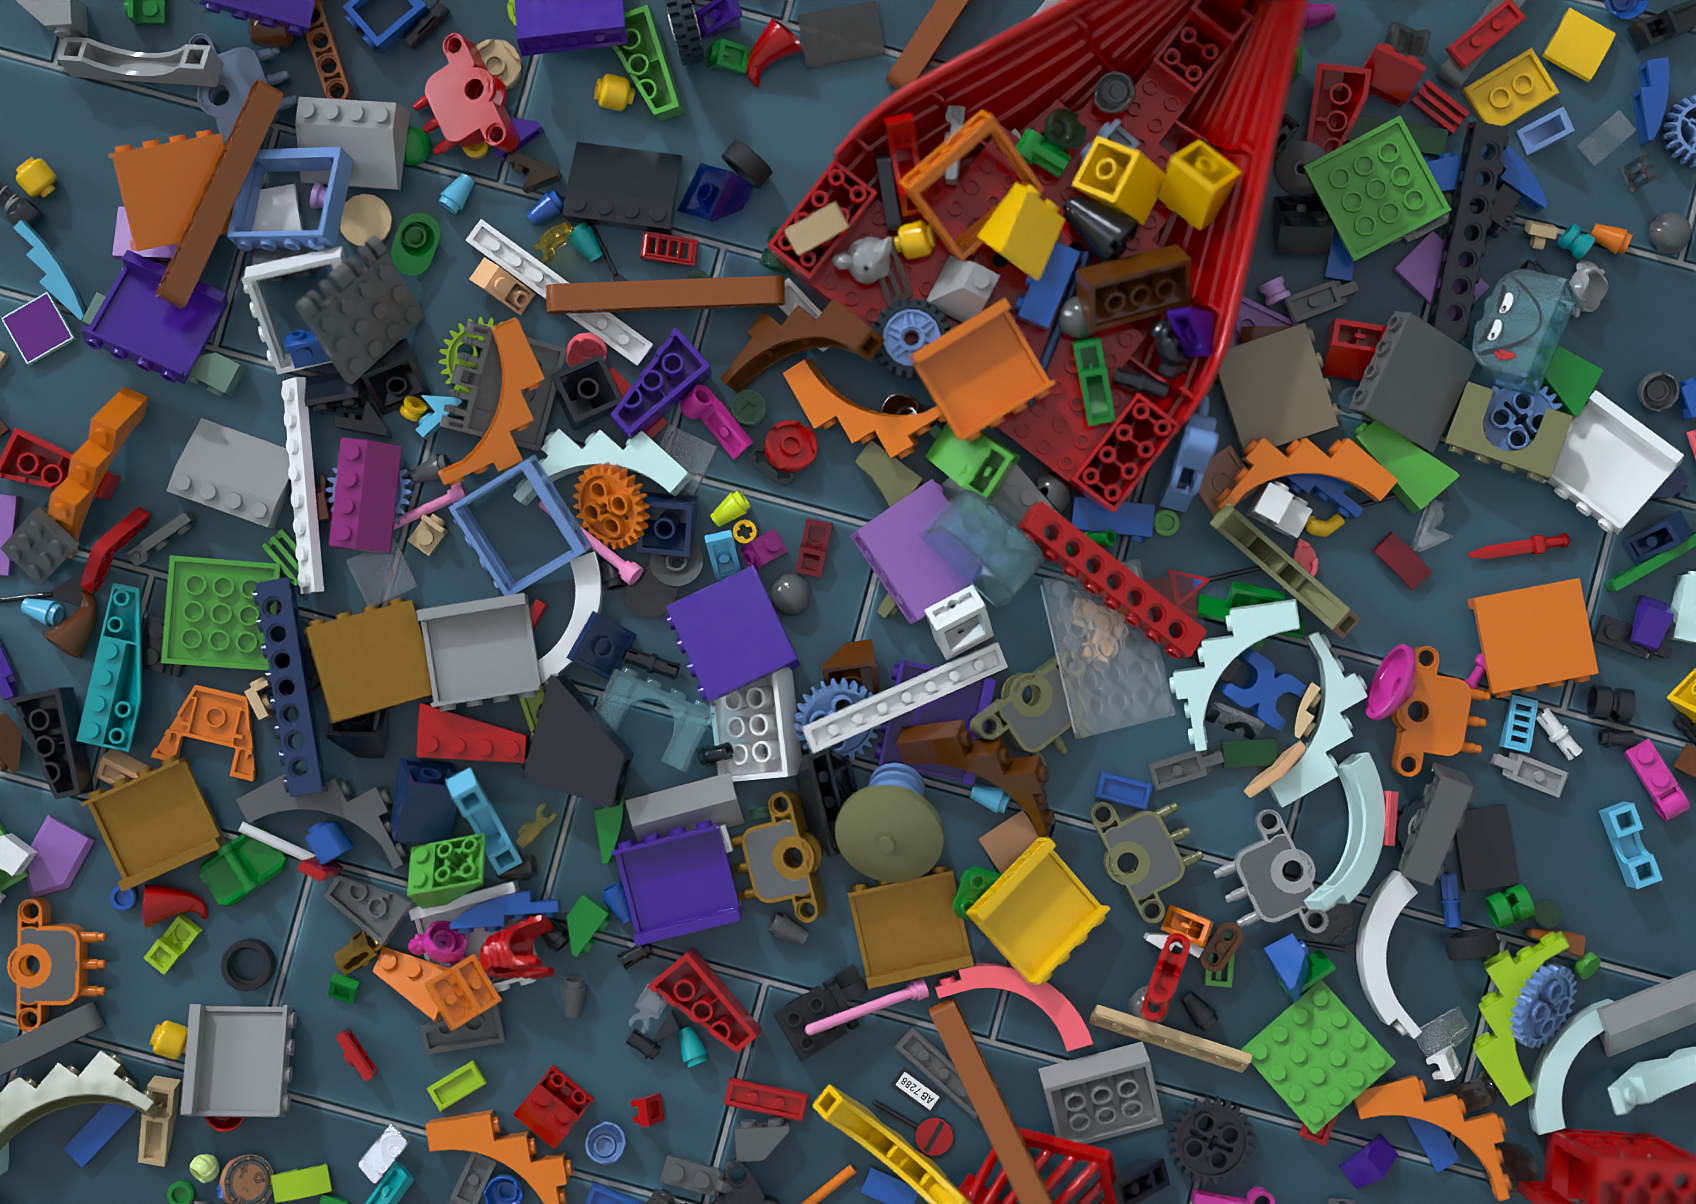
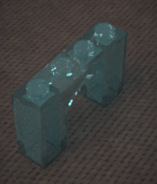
M624 666L622 670L615 668L596 708L597 712L618 735L628 712L636 703L645 699L661 701L670 709L674 718V732L661 761L684 772H689L714 718L715 713L709 711L711 706L697 699L695 704L685 700L687 695L672 688L671 692L661 689L662 683L648 677L647 681L637 678L638 672Z

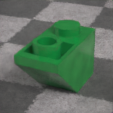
M586 892L566 916L572 955L576 958L581 952L585 955L595 943L591 939L597 930L602 933L611 921L607 917L611 911Z

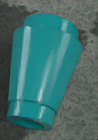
M585 221L567 233L570 237L569 241L590 263L603 255L591 225L587 226Z
M692 1026L677 1032L683 1063H686L688 1068L708 1061L706 1056L708 1052Z

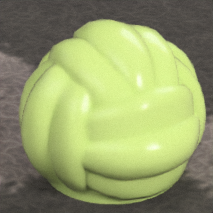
M198 1155L190 1164V1172L202 1183L213 1181L220 1171L219 1162L214 1155Z

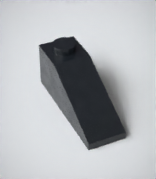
M1164 1158L1138 1159L1123 1167L1112 1184L1117 1204H1137L1169 1186L1170 1181Z

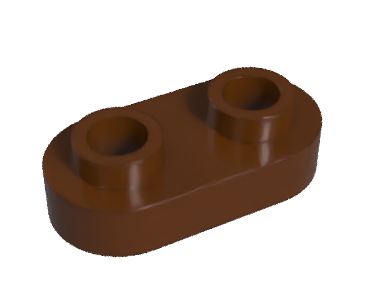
M1223 922L1216 927L1199 957L1200 964L1206 970L1218 972L1226 966L1243 940V933L1240 927L1233 922ZM1227 930L1232 932V937L1229 940L1223 938V934ZM1212 952L1216 953L1217 959L1214 962H1209L1208 955Z

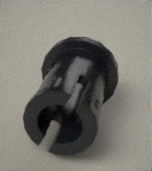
M1604 727V729L1598 731L1597 740L1598 744L1603 745L1604 748H1609L1610 746L1633 747L1635 733L1633 730H1611L1610 727Z
M729 742L712 747L709 745L703 746L698 751L699 762L709 767L713 766L715 762L732 759L733 747Z
M649 943L633 946L618 954L617 957L623 968L627 970L644 958L648 960L650 955L653 954V950Z
M637 1029L633 1030L626 1041L627 1045L644 1054L646 1060L648 1058L654 1060L661 1049L657 1041L654 1042Z

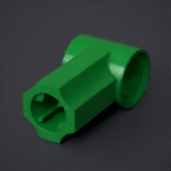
M1028 128L1015 147L1025 163L1035 164L1057 178L1060 177L1071 156L1047 143L1046 138L1041 134Z

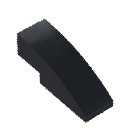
M1689 0L1667 8L1661 13L1642 19L1627 28L1637 53L1696 29V0Z

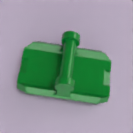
M256 827L269 833L266 827ZM242 834L204 860L200 867L199 876L212 892L219 905L234 906L281 873L288 859L282 851Z
M978 866L965 870L960 880L961 884L957 895L952 903L956 916L974 922L966 912L1002 874Z

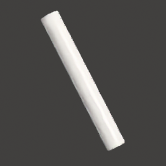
M242 822L238 830L300 860L317 856L245 822Z

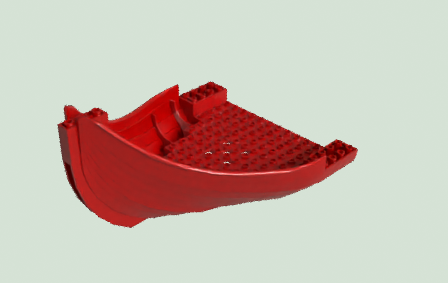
M1062 0L914 80L884 100L855 126L834 151V160L767 246L773 255L816 295L828 304L834 298L872 329L881 311L891 303L904 298L927 300L949 256H954L949 252L935 231L936 246L932 247V252L929 255L907 259L903 252H897L894 237L898 236V232L888 233L875 155L889 152L884 118L912 113L920 163L944 143L945 133L951 132V126L945 119L949 105L965 107L964 125L981 110L992 115L1014 147H1016L1020 139L1011 131L1016 129L1021 136L1027 128L1036 131L1046 138L1047 143L1071 156L1059 178L1035 164H1027L1044 188L1039 199L1043 202L1046 199L1053 202L1060 208L1057 213L1062 217L1065 212L1062 208L1071 196L1075 198L1081 195L1097 202L1073 187L1072 184L1081 168L1079 164L1083 157L1080 156V153L1090 142L1094 143L1096 137L1099 136L1097 133L1107 121L1112 125L1118 119L1121 122L1120 126L1140 142L1135 150L1141 152L1165 174L1172 156L1203 137L1219 155L1242 171L1214 221L1202 230H1198L1190 226L1178 213L1168 209L1165 203L1157 198L1144 225L1140 224L1133 240L1129 238L1125 245L1127 249L1118 259L1175 244L1191 258V306L1183 309L1193 308L1213 313L1212 354L1210 356L1196 357L1186 365L1189 369L1187 374L1182 373L1175 380H1166L1158 371L1161 359L1157 354L1155 337L1149 332L1150 326L1154 321L1159 319L1169 320L1166 313L1094 332L1092 336L1087 338L1099 336L1101 340L1116 421L1088 426L1072 341L1081 339L1073 338L1062 332L1046 373L1050 381H1055V384L1049 387L1051 392L1039 400L1036 399L1033 407L1028 406L1016 414L1011 410L1003 415L1005 421L991 428L1000 436L1004 433L1045 465V471L1061 478L1070 489L1101 506L1103 509L1109 512H1116L1179 428L1188 421L1208 393L1227 354L1246 284L1272 159L1309 0ZM1113 71L1127 74L1134 81L1135 85L1133 103L1124 112L1116 114L1101 111L1093 100L1095 97V84L1104 74ZM987 134L961 157L958 184H947L946 176L940 175L927 187L929 207L955 241L1006 197L1016 182L1020 184L1022 181L993 139ZM895 187L900 224L903 225L922 220L929 225L921 213L907 216L902 215ZM836 202L849 227L819 245L797 255L784 232L786 228ZM1065 220L1056 242L1067 247L1072 243H1080L1084 251L1092 254L1088 267L1101 264ZM872 236L883 241L887 237H892L889 272L886 277L879 278L873 283L858 282L848 269H838L833 263L832 259L835 255H840L844 250L848 251L852 243L859 239ZM984 242L976 249L973 255L970 254L964 259L1000 275L983 310L1006 298L1011 306L1008 311L1039 362L1070 282H1067L1046 331L1016 318L1018 311L1014 310L1020 294L1025 296L1029 286L1025 285L1028 274L1010 261L1003 268L996 267L992 262V257L998 252ZM1079 258L1077 259L1073 270H1075ZM945 315L951 330L962 324ZM908 333L904 336V342L909 346H914L919 342V338L914 333ZM1117 367L1138 374L1143 372L1147 374V377L1170 383L1165 400L1144 393L1136 394L1135 390L1112 384Z

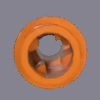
M1597 223L1590 234L1596 238L1595 242L1614 254L1618 252L1623 255L1633 236L1627 233V229Z

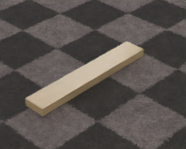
M1098 1004L1090 1016L1089 1023L1091 1025L1243 1073L1251 1063L1252 1054Z

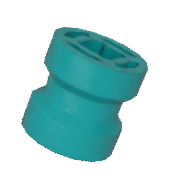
M1572 223L1558 240L1557 246L1563 250L1568 249L1572 252L1573 257L1580 260L1591 248L1596 238L1590 234H1580V227Z

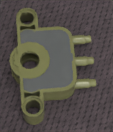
M1058 652L1035 669L1033 673H1016L1010 676L1005 681L1001 690V699L995 700L971 720V733L979 739H995L1003 733L1015 750L1028 752L1030 756L1040 755L1044 766L1048 767L1040 750L1052 742L1062 755L1066 754L1068 748L1060 735L1072 726L1081 739L1088 737L1086 727L1080 720L1082 704L1068 683L1082 671L1084 666L1082 656L1077 652ZM1066 658L1070 660V667L1068 670L1064 666V661ZM1026 686L1030 688L1032 696L1028 704L1022 698V692ZM985 720L989 723V731L986 734L982 729Z
M1102 801L1095 802L1089 809V817L1103 845L1107 848L1103 858L1106 873L1114 881L1121 885H1126L1125 888L1142 919L1153 924L1160 922L1165 915V908L1157 892L1177 883L1184 875L1185 868L1197 863L1198 860L1204 857L1203 853L1199 850L1182 858L1175 843L1192 833L1190 828L1185 827L1169 834L1162 820L1178 811L1179 806L1174 802L1154 812L1140 810L1120 820L1110 804ZM1099 807H1106L1109 811V816L1105 821H1098L1096 819L1095 812ZM1123 853H1133L1136 859L1134 868L1127 872L1121 871L1117 864L1119 857ZM1150 903H1155L1158 907V912L1153 917L1145 915V908Z

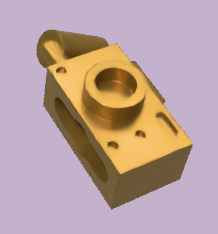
M362 929L350 937L349 944L334 953L336 966L346 976L358 967L363 968L367 966L372 958L377 955L376 952L385 945H380L372 937L370 939V935Z

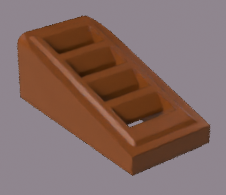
M1524 928V934L1538 941L1548 933L1555 932L1556 934L1560 932L1557 930ZM1561 931L1569 944V947L1563 951L1578 957H1584L1586 937L1575 932Z

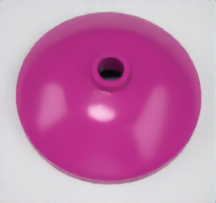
M1405 644L1396 646L1387 654L1378 667L1367 693L1368 697H1366L1365 710L1369 718L1381 720L1390 716L1413 695L1416 680V657L1410 646Z

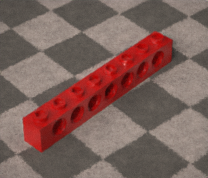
M1040 501L1032 504L1015 529L1033 545L1028 542L1026 544L1041 550V554L1045 559L1050 562H1056L1063 568L1062 571L1067 576L1078 579L1084 584L1083 588L1087 592L1101 597L1109 609L1118 611L1125 616L1124 620L1128 624L1139 627L1145 632L1146 638L1166 648L1165 652L1175 659H1182L1193 655L1207 630L1045 502ZM1046 528L1051 532L1050 540L1045 536ZM1066 545H1069L1072 549L1071 557L1066 553ZM1087 561L1092 564V573L1087 570ZM1108 577L1113 581L1112 589L1107 584ZM1129 593L1133 596V605L1128 601ZM1149 610H1151L1154 614L1153 621H1151L1149 618ZM1170 625H1171V626L1173 627V629H1174V636H1173V637H1172V636L1170 635V633H1169V627H1170Z

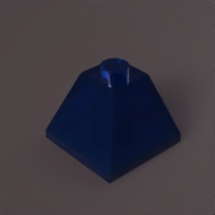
M700 163L677 211L714 222L741 211L749 199L753 185L732 171Z

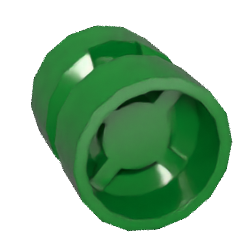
M1522 884L1506 889L1505 894L1498 892L1485 897L1487 911L1498 930L1514 925L1516 919L1522 922L1536 915L1532 899Z

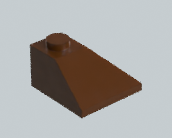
M872 639L845 643L821 665L823 680L826 686L830 685L831 678H834L837 684H840L841 679L845 678L848 686L855 680L858 688L861 685L866 687V693L871 692L873 695L880 693ZM846 699L839 700L836 705L845 704Z

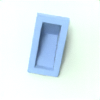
M1561 107L1517 130V134L1527 155H1530L1564 140L1575 130L1565 108Z

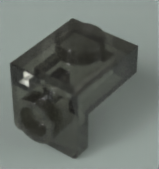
M1398 21L1390 22L1385 44L1395 47L1397 49L1396 52L1404 56L1423 57L1429 46L1431 31L1427 29L1417 31Z

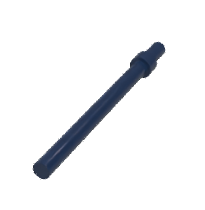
M1081 252L1076 268L1072 270L1068 280L1070 282L1039 361L1045 373H1047L1062 334L1059 323L1061 309L1068 299L1077 295L1076 270L1088 267L1092 254L1089 252ZM1035 396L1026 401L1028 406H1034Z

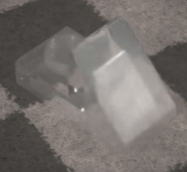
M1432 500L1426 505L1410 547L1414 553L1424 551L1454 538L1450 534L1435 529L1436 526H1440L1444 518L1445 512L1442 511L1444 503Z
M1457 1006L1419 1028L1422 1033L1415 1040L1423 1054L1428 1058L1449 1045L1459 1046L1471 1033L1472 1028L1460 1007Z

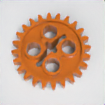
M609 462L599 463L585 470L584 474L578 477L580 483L575 484L574 487L579 492L573 494V497L579 503L573 505V507L580 509V513L576 517L579 519L583 518L582 528L588 527V532L591 535H596V539L600 542L603 541L606 547L612 545L613 550L619 547L622 549L638 542V538L645 535L643 530L648 528V524L644 520L650 518V515L644 512V509L650 507V505L643 503V499L647 494L639 492L642 484H634L635 475L628 477L627 468L619 471L618 464L611 466Z

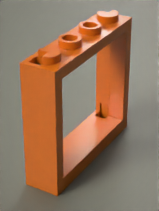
M983 110L979 111L898 182L949 252L961 261L970 254L973 255L976 249L984 243L977 235L1004 198L954 241L920 193L987 134L990 135L1021 179L1022 183L1020 185L1026 188L1030 184L1040 193L1044 190L995 118Z

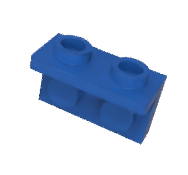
M296 330L286 336L284 347L286 351H289L295 369L331 361L311 330Z

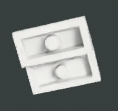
M295 184L261 189L252 231H304L303 217L299 210L298 189Z

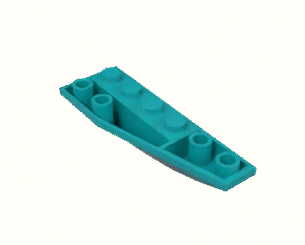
M113 583L76 741L130 752L142 703L141 588Z

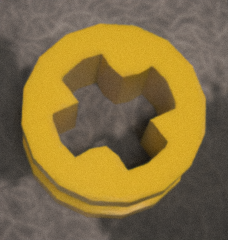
M407 396L404 399V404L400 407V413L405 418L416 422L423 417V413L427 410L426 404L414 396Z
M740 520L733 527V536L739 543L747 544L756 538L757 528L749 520ZM745 525L747 528H752L753 532L749 533L750 538L745 539L743 536H738L737 532L741 531L740 526Z

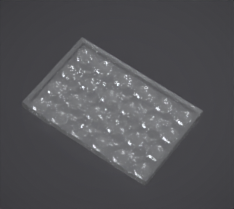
M1139 558L1121 562L1144 581ZM1065 574L1039 580L1075 739L1175 715L1159 643H1154L1146 638L1145 632L1139 627L1128 624L1124 620L1125 616L1120 612L1109 609L1101 597L1087 592L1083 588L1084 584L1078 579H1073ZM1108 577L1107 584L1112 589L1113 581ZM1129 593L1128 601L1133 605V596ZM1149 610V618L1153 621L1152 611Z

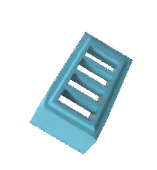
M1513 694L1510 696L1499 747L1530 753L1538 707L1537 700ZM1516 705L1529 706V711L1516 709ZM1515 714L1527 717L1526 722L1515 720ZM1513 725L1525 727L1524 732L1513 730ZM1511 736L1521 737V743L1512 741Z

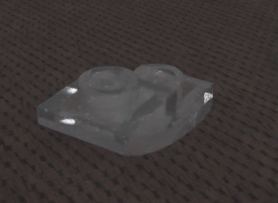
M1618 110L1577 147L1595 166L1637 129Z

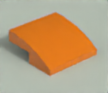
M475 954L423 984L450 1031L502 1001Z

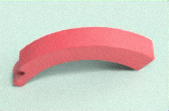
M986 962L974 963V966L958 969L959 978L955 979L954 975L940 978V983L935 984L938 998L976 988H999L1018 993L1036 1003L1049 1015L1057 1026L1067 1051L1093 1044L1081 1016L1061 991L1048 981L1039 985L1027 983L1012 965Z

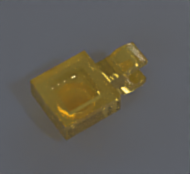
M569 221L550 228L537 241V244L533 246L534 252L542 249L544 257L540 260L541 263L552 260L555 256V250L568 242L567 237L574 231Z
M546 803L541 804L537 808L536 821L532 824L527 821L517 832L520 837L516 842L523 849L538 836L547 824L556 819L557 813H553L549 818L543 816L542 811L546 808Z

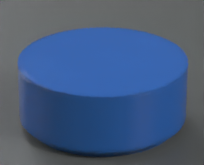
M119 885L111 890L109 900L116 910L127 911L136 906L139 900V893L135 887L121 892Z

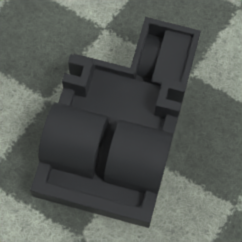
M854 965L822 982L825 990L821 986H816L813 990L798 996L787 1003L784 1008L773 1014L800 1061H804L848 1033L844 1027L845 1025L851 1030H855L860 1026L857 1019H853L813 1035H808L805 1032L807 1025L849 1010L850 1007L847 1002L859 997L868 990L866 983Z

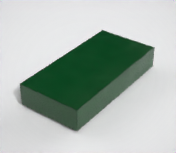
M1276 738L1221 741L1224 762H1222L1223 768L1272 766L1277 760Z

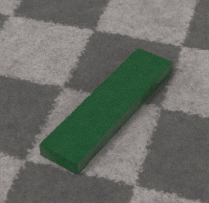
M1358 116L1346 143L1390 120ZM1405 123L1422 155L1438 157L1445 154L1448 136L1447 129Z

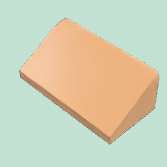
M110 748L101 758L96 777L112 785V783L125 777L129 781L138 778L136 772L149 766L116 749Z

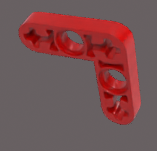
M142 507L136 508L94 544L80 582V586L90 594H94L100 589L107 578L114 554L148 525L152 518L150 513Z

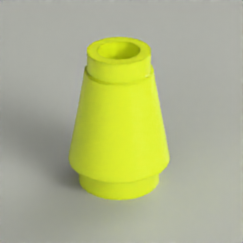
M739 490L734 493L730 492L714 512L710 514V517L718 527H721L746 514L751 505Z

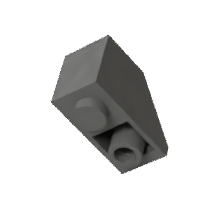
M779 1117L769 1118L767 1123H757L756 1119L741 1120V1124H736L735 1127L736 1160L741 1162L765 1160L788 1134L790 1121H784V1118Z

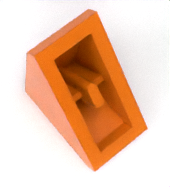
M1169 904L1161 930L1170 934H1183L1191 943L1204 948L1214 922Z

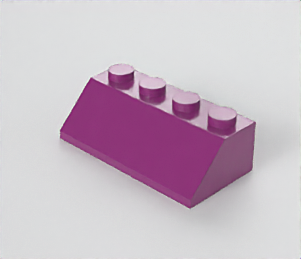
M341 438L329 546L340 550L391 554L403 447L370 440Z

